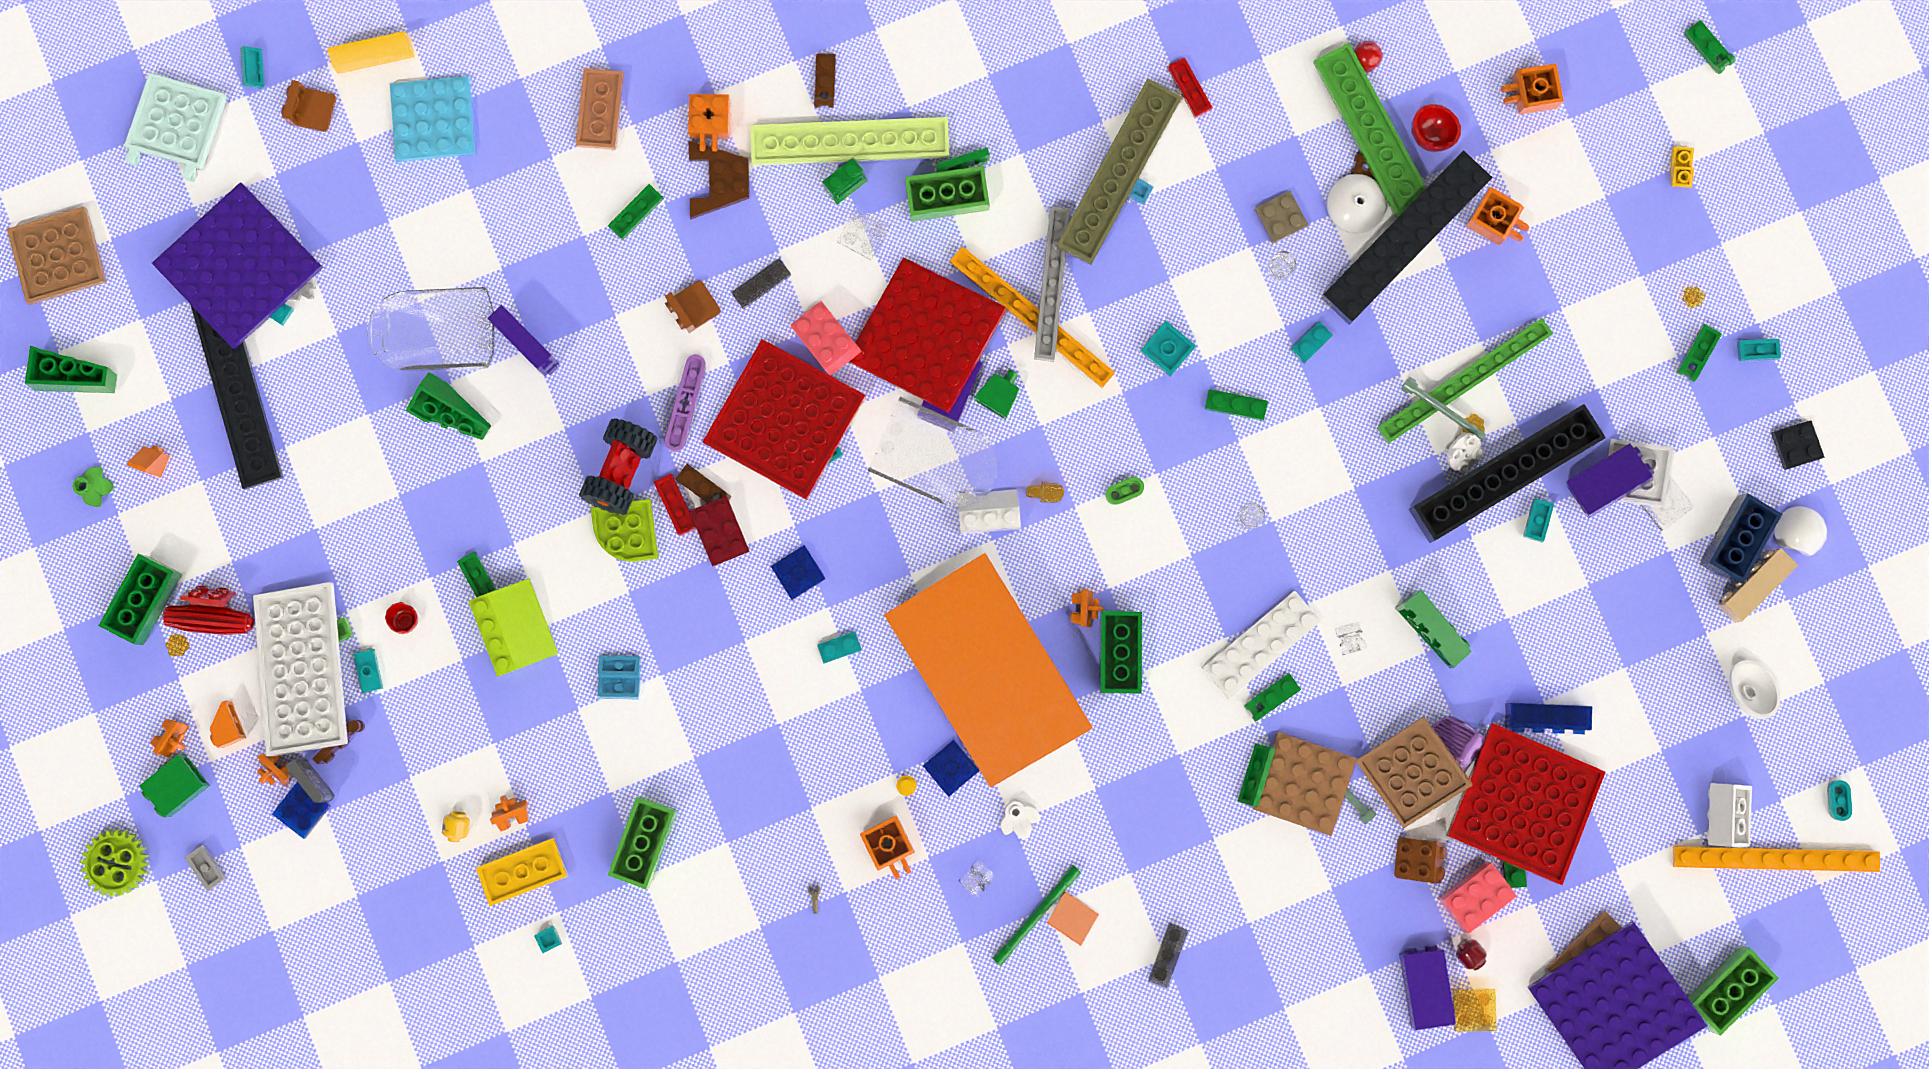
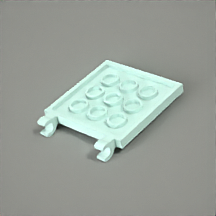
M149 73L124 147L129 149L125 161L129 162L130 165L138 166L140 153L183 164L186 166L182 172V177L186 178L185 180L194 182L196 179V169H203L227 96L220 92Z

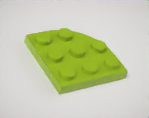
M651 499L632 501L626 515H617L601 510L598 507H590L595 537L608 554L626 562L659 559Z

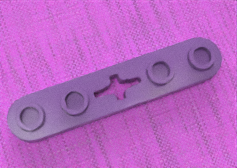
M697 354L691 355L686 360L665 437L666 447L673 452L681 451L686 445L706 371L704 358ZM689 393L690 395L688 396V401L691 403V405H687L685 408V413H682L683 405L680 402L685 401L687 394Z

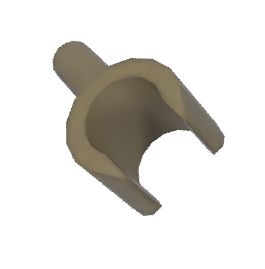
M811 885L808 887V892L812 896L813 914H818V895L821 893L819 885H817L818 892L815 894L811 893Z

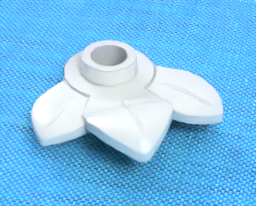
M1011 801L1005 807V816L1001 820V829L1004 835L1014 831L1020 838L1028 839L1032 830L1031 824L1041 821V817L1034 807L1024 806L1019 801ZM1013 809H1019L1017 814H1012Z

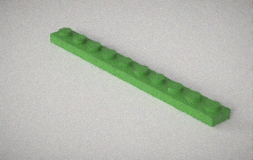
M1541 318L1428 394L1446 406L1552 336L1553 332L1544 319ZM1419 399L1377 427L1387 444H1389L1438 410L1424 400Z

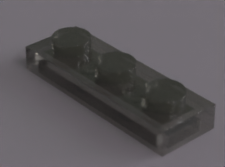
M778 258L733 290L731 294L744 310L789 278L791 273L781 259Z
M1168 922L1148 977V982L1168 989L1188 934V929Z

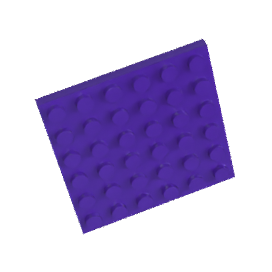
M242 182L237 184L151 263L233 349H236L324 268Z
M1634 921L1626 924L1528 986V990L1584 1069H1639L1708 1027Z

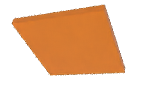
M1064 892L1049 917L1047 924L1082 946L1099 914L1067 892Z

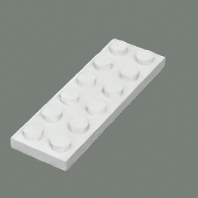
M1293 591L1202 669L1225 697L1230 699L1321 621L1298 593Z

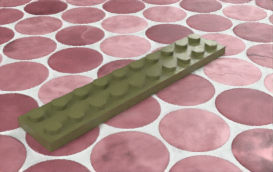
M1147 78L1057 243V248L1090 266L1092 265L1182 96Z

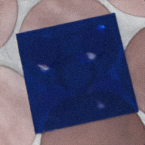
M805 545L770 566L792 601L826 580Z
M952 740L923 765L948 797L980 771L955 740Z
M297 781L272 815L301 838L306 839L331 805L327 802H314Z

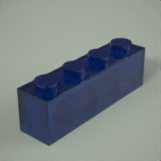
M1505 703V728H1512L1513 732H1524V728L1532 729V733H1545V729H1551L1553 734H1565V730H1573V734L1585 735V731H1592V706Z

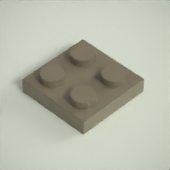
M1291 190L1254 209L1272 244L1308 227V223Z

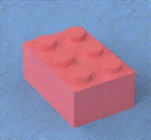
M822 301L818 302L790 325L830 376L862 352Z
M1484 862L1440 896L1438 900L1459 928L1469 934L1515 899L1517 895L1495 866L1490 862Z

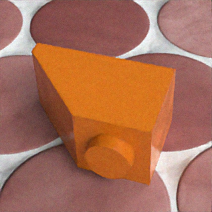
M152 445V448L143 446L128 461L126 466L161 478L170 455L164 454L165 449Z
M222 701L209 729L211 732L210 740L217 748H225L246 739L233 702Z

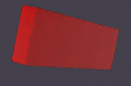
M1185 57L1167 66L1194 118L1213 109Z
M671 473L654 481L653 483L678 536L680 537L695 530L696 527L689 508L673 474Z

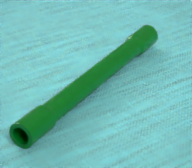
M1074 865L1061 877L1058 884L1009 941L993 956L992 959L999 966L1006 962L1020 942L1064 891L1080 876L1082 872Z

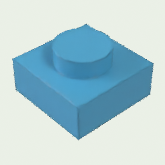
M1138 178L1128 197L1144 206L1154 186Z

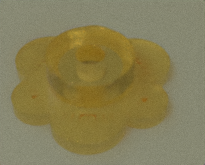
M1698 286L1693 288L1687 287L1684 289L1682 300L1686 302L1688 308L1692 309L1703 304L1702 300L1705 299L1706 294L1700 291Z
M1471 414L1469 418H1465L1471 424H1475L1481 431H1485L1483 426L1484 420L1482 418L1479 419L1477 414ZM1462 427L1464 433H1470Z
M175 634L169 637V642L165 645L171 657L183 656L185 651L190 648V644L186 641L185 636Z

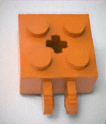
M1557 63L1519 69L1511 77L1512 84L1500 87L1503 93L1514 91L1515 96L1505 97L1503 103H1516L1518 115L1557 109L1564 102Z
M689 94L688 134L690 138H700V151H705L706 139H712V151H718V139H730L731 99L729 94Z
M1489 187L1483 194L1465 225L1467 228L1499 246L1506 240L1507 236L1515 241L1522 242L1523 236L1513 230V226L1522 231H1528L1530 228L1528 224L1518 219L1524 209L1523 205L1492 187Z
M898 815L860 833L877 871L889 866L897 880L900 878V874L895 868L894 863L901 860L904 871L907 874L911 873L905 857L915 853V850ZM885 837L893 840L891 848L882 845Z

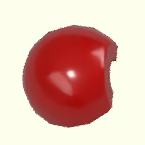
M1428 104L1415 113L1411 122V133L1417 145L1429 152H1440L1458 143L1461 136V124L1458 117L1450 109L1438 104Z

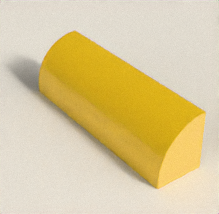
M405 31L327 48L332 66L337 74L415 58L411 38Z

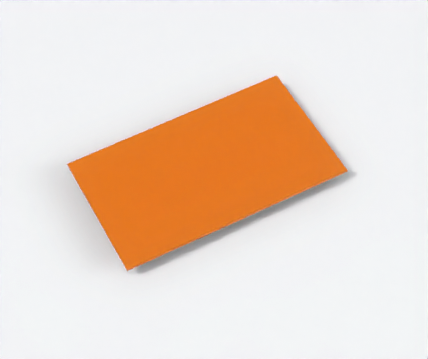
M983 553L884 614L990 788L1093 729L1092 724L986 553Z

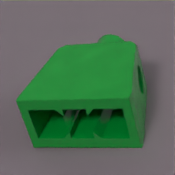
M1008 369L1004 377L995 373L974 396V401L1002 419L1007 420L1019 392V388L1014 385L1019 375L1011 369Z

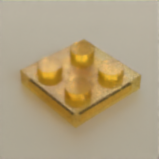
M1452 989L1456 1025H1454L1455 1032L1497 1031L1496 989Z

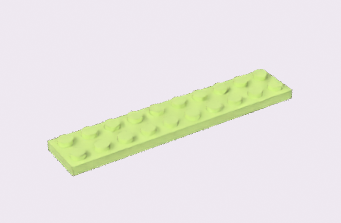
M948 117L750 125L752 166L848 162L851 158H854L856 161L950 158Z

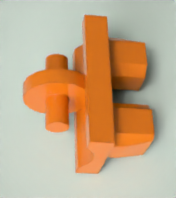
M1082 589V592L1072 593V604H1080L1081 612H1072L1071 622L1082 627L1091 628L1092 619H1098V612L1104 611V607L1099 606V599H1093V591Z
M165 719L162 724L165 733L163 736H154L150 743L154 747L152 752L156 755L170 758L172 753L174 754L178 748L181 750L185 749L186 745L182 741L189 726L182 722Z
M261 753L257 757L259 759L258 762L267 770L265 771L263 768L257 770V773L261 775L258 780L260 784L268 782L271 786L274 785L276 781L272 776L285 787L290 783L289 778L291 776L287 773L289 770L286 768L288 762L280 769L275 766L282 758L281 755L269 757Z
M506 795L500 796L501 802L495 804L496 811L491 813L492 818H490L491 824H496L501 832L511 827L509 821L511 817L515 816L518 824L525 823L529 820L528 802L525 799L516 803L514 797L507 799Z

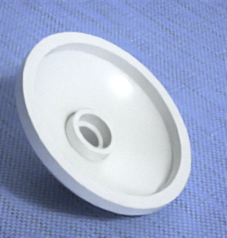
M1352 174L1341 178L1332 186L1327 197V211L1332 222L1341 230L1353 234L1365 233L1376 227L1384 217L1386 198L1379 184L1374 179L1362 174ZM1357 198L1362 199L1363 203L1361 205L1357 203Z
M1750 660L1741 661L1733 666L1729 674V689L1737 706L1743 712L1756 719H1767L1775 715L1780 707L1781 698L1778 685L1771 673L1761 664Z

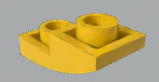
M1672 147L1670 164L1671 186L1692 188L1694 148Z

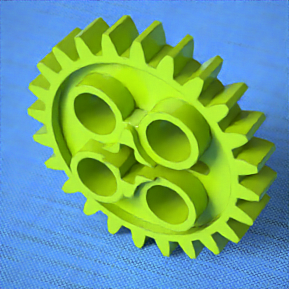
M117 829L113 833L112 830H107L106 834H98L99 839H91L93 845H86L89 851L82 852L86 860L80 861L81 864H85V868H82L80 872L87 873L83 880L90 879L88 887L95 885L93 892L101 890L102 896L108 893L109 897H115L116 893L118 896H123L124 892L126 894L132 892L131 887L134 889L139 888L137 882L145 881L141 875L148 874L144 866L150 865V863L145 862V859L150 857V855L143 853L147 847H140L143 840L135 841L136 834L129 836V831L121 833V829ZM108 845L112 849L110 855H108L106 852V848ZM127 851L131 854L130 861H127L125 857ZM100 856L105 860H114L115 863L131 866L132 869L130 870L125 866H116L112 862L101 861L98 857ZM101 865H103L105 869L103 875L99 872V867ZM120 871L124 874L123 881L118 877Z

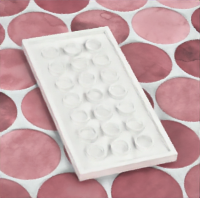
M328 582L253 595L266 756L270 757L348 744L334 583Z

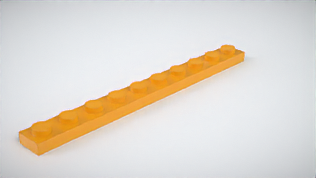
M962 246L952 257L950 263L995 301L1005 306L1007 311L1036 334L1039 309ZM1058 325L1056 351L1103 389L1116 372Z
M1673 846V867L1880 872V851Z

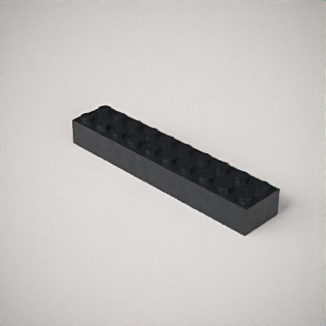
M1463 150L1322 295L1321 299L1350 325L1493 177Z
M1583 404L1408 510L1428 542L1432 543L1604 440L1606 437L1586 405Z

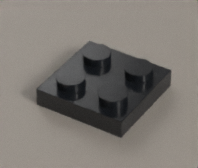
M1812 420L1771 432L1784 470L1825 458Z

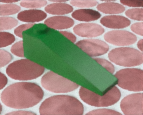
M430 372L427 373L418 385L405 410L424 422L430 423L433 421L441 424V427L446 429L448 427L455 428L461 434L480 440L485 438L491 427V424L447 382Z

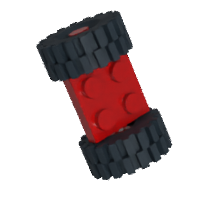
M612 418L603 436L605 443L611 446L599 476H586L579 497L588 504L601 508V510L617 515H626L634 498L633 493L628 489L641 458L648 459L651 457L658 440L657 436L653 435L654 433L649 432L646 428H641L640 425L632 424L629 421L626 422L623 419Z

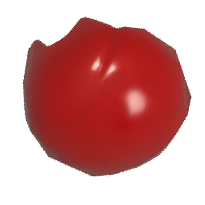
M1373 41L1361 42L1353 50L1365 73H1370L1382 62V50Z
M404 602L392 604L386 610V623L395 633L408 634L418 624L419 617L416 610Z

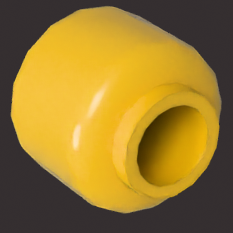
M450 811V814L444 816L441 833L447 837V841L457 843L460 842V839L468 836L470 828L469 817L461 811Z

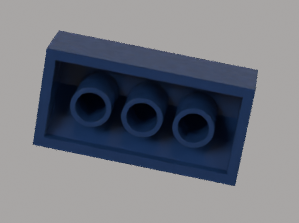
M1748 493L1738 495L1701 560L1700 565L1716 575L1744 584L1779 522L1782 513Z

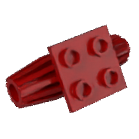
M196 586L180 596V600L189 601L190 604L165 607L163 624L193 633L234 635L247 634L252 630L254 618H251L250 613L225 607L229 599L236 596V592L229 591L228 588L223 587L214 590L208 589V586Z

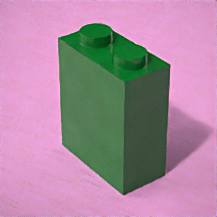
M186 754L176 755L139 785L143 790L141 793L144 798L151 801L155 806V812L164 818L175 815L210 786Z

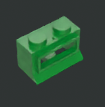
M851 158L823 180L822 184L825 191L838 205L868 180L861 166L854 158Z

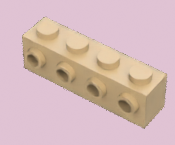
M1782 548L1768 550L1762 556L1764 559L1754 565L1745 583L1736 582V587L1721 597L1722 602L1718 607L1734 623L1743 622L1798 566Z

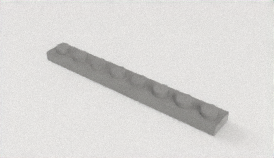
M1051 206L1049 210L1034 360L1054 362L1066 255V252L1057 248L1056 245L1069 223L1070 209Z

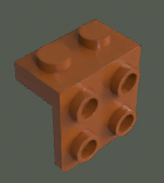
M292 80L286 90L287 100L281 109L282 118L289 125L327 132L337 97L332 93L305 88L300 81Z
M701 280L696 281L675 296L672 292L665 295L667 302L664 304L670 313L675 312L678 316L676 322L681 330L686 328L689 334L721 313L720 307Z
M1400 837L1397 841L1394 876L1399 879L1442 884V880L1445 877L1443 863L1447 856L1445 843Z

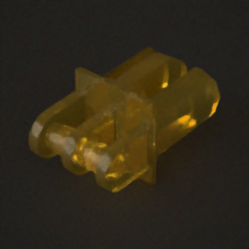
M1041 481V486H1029L1026 490V495L1029 498H1039L1040 504L1042 502L1057 503L1064 496V488L1057 483H1043Z

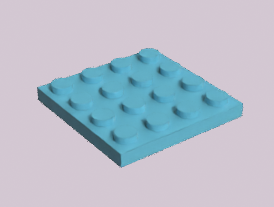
M469 76L390 83L394 151L397 162L476 155Z

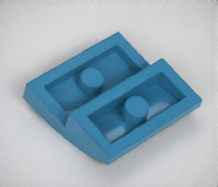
M599 655L598 699L639 700L640 656Z

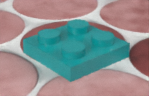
M1165 321L1140 352L1171 377L1196 348V345L1169 322Z

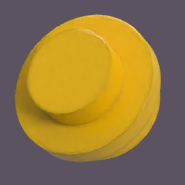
M905 775L898 779L896 788L901 795L909 796L915 792L917 783L913 777Z

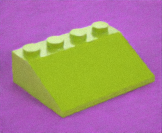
M530 578L468 600L497 677L559 654Z

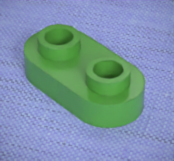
M1138 477L1128 478L1111 485L1106 490L1105 498L1111 505L1122 504L1139 497L1144 491V483ZM1130 485H1136L1137 490L1132 491L1130 489ZM1117 492L1119 498H1112V493Z

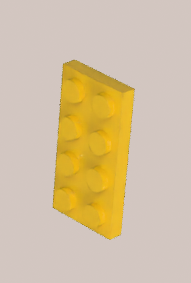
M555 838L476 867L489 907L568 877Z

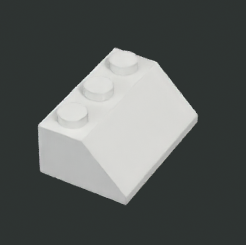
M1017 489L957 494L960 534L1021 529Z
M1710 783L1708 790L1710 805L1707 811L1709 829L1706 834L1708 845L1750 848L1752 786Z

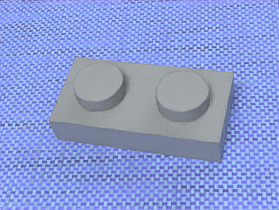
M201 845L184 857L207 891L212 890L227 879L205 845Z

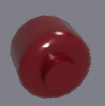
M1464 939L1457 945L1456 957L1466 969L1476 971L1486 964L1487 953L1477 940Z

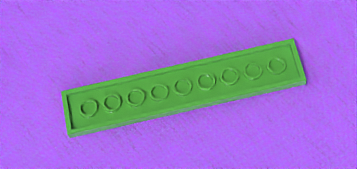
M1347 43L1314 60L1313 64L1397 219L1427 187L1350 43Z

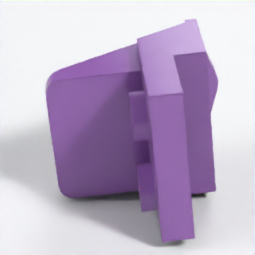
M1451 715L1443 717L1431 726L1466 773L1480 751L1485 738Z

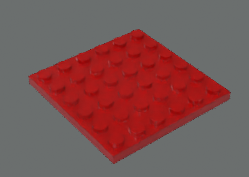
M903 257L855 342L862 352L848 363L950 413L1006 313L1007 308Z
M761 339L702 443L807 501L867 396Z
M1490 723L1485 740L1469 776L1473 785L1463 791L1446 836L1563 886L1606 771L1497 724Z

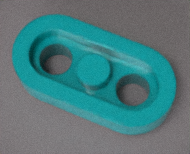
M1833 780L1827 786L1829 814L1834 820L1846 821L1850 819L1853 813L1851 788L1844 780ZM1836 787H1839L1840 790L1838 794L1835 792ZM1838 807L1841 808V813H1840V814L1837 813V808H1838Z

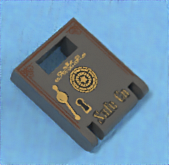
M293 759L286 765V768L289 770L287 773L291 778L294 777L314 802H330L335 798L332 790L307 759Z

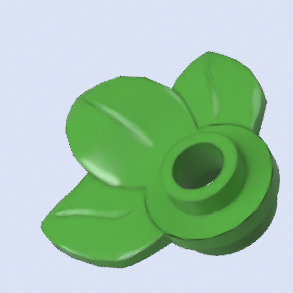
M101 467L89 468L83 476L77 477L72 484L73 491L77 495L82 496L84 503L89 506L101 507L102 496L109 494L114 489V485L110 480L102 478L103 468ZM86 483V488L82 490V484Z

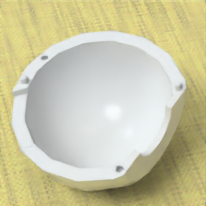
M1796 506L1782 513L1775 527L1774 534L1778 546L1811 556L1822 549L1827 540L1828 530L1823 517L1817 511L1807 507Z

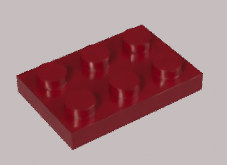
M727 495L689 510L712 567L750 552Z

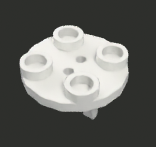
M1466 433L1456 438L1450 448L1444 450V453L1447 454L1448 465L1453 470L1465 473L1483 456V449H1481L1480 439L1476 435Z

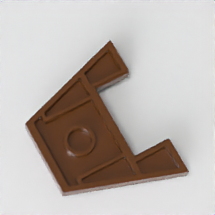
M688 141L690 162L709 161V198H690L691 220L750 199L748 158L719 149L718 151H712V148L706 146L705 151H700L699 143Z

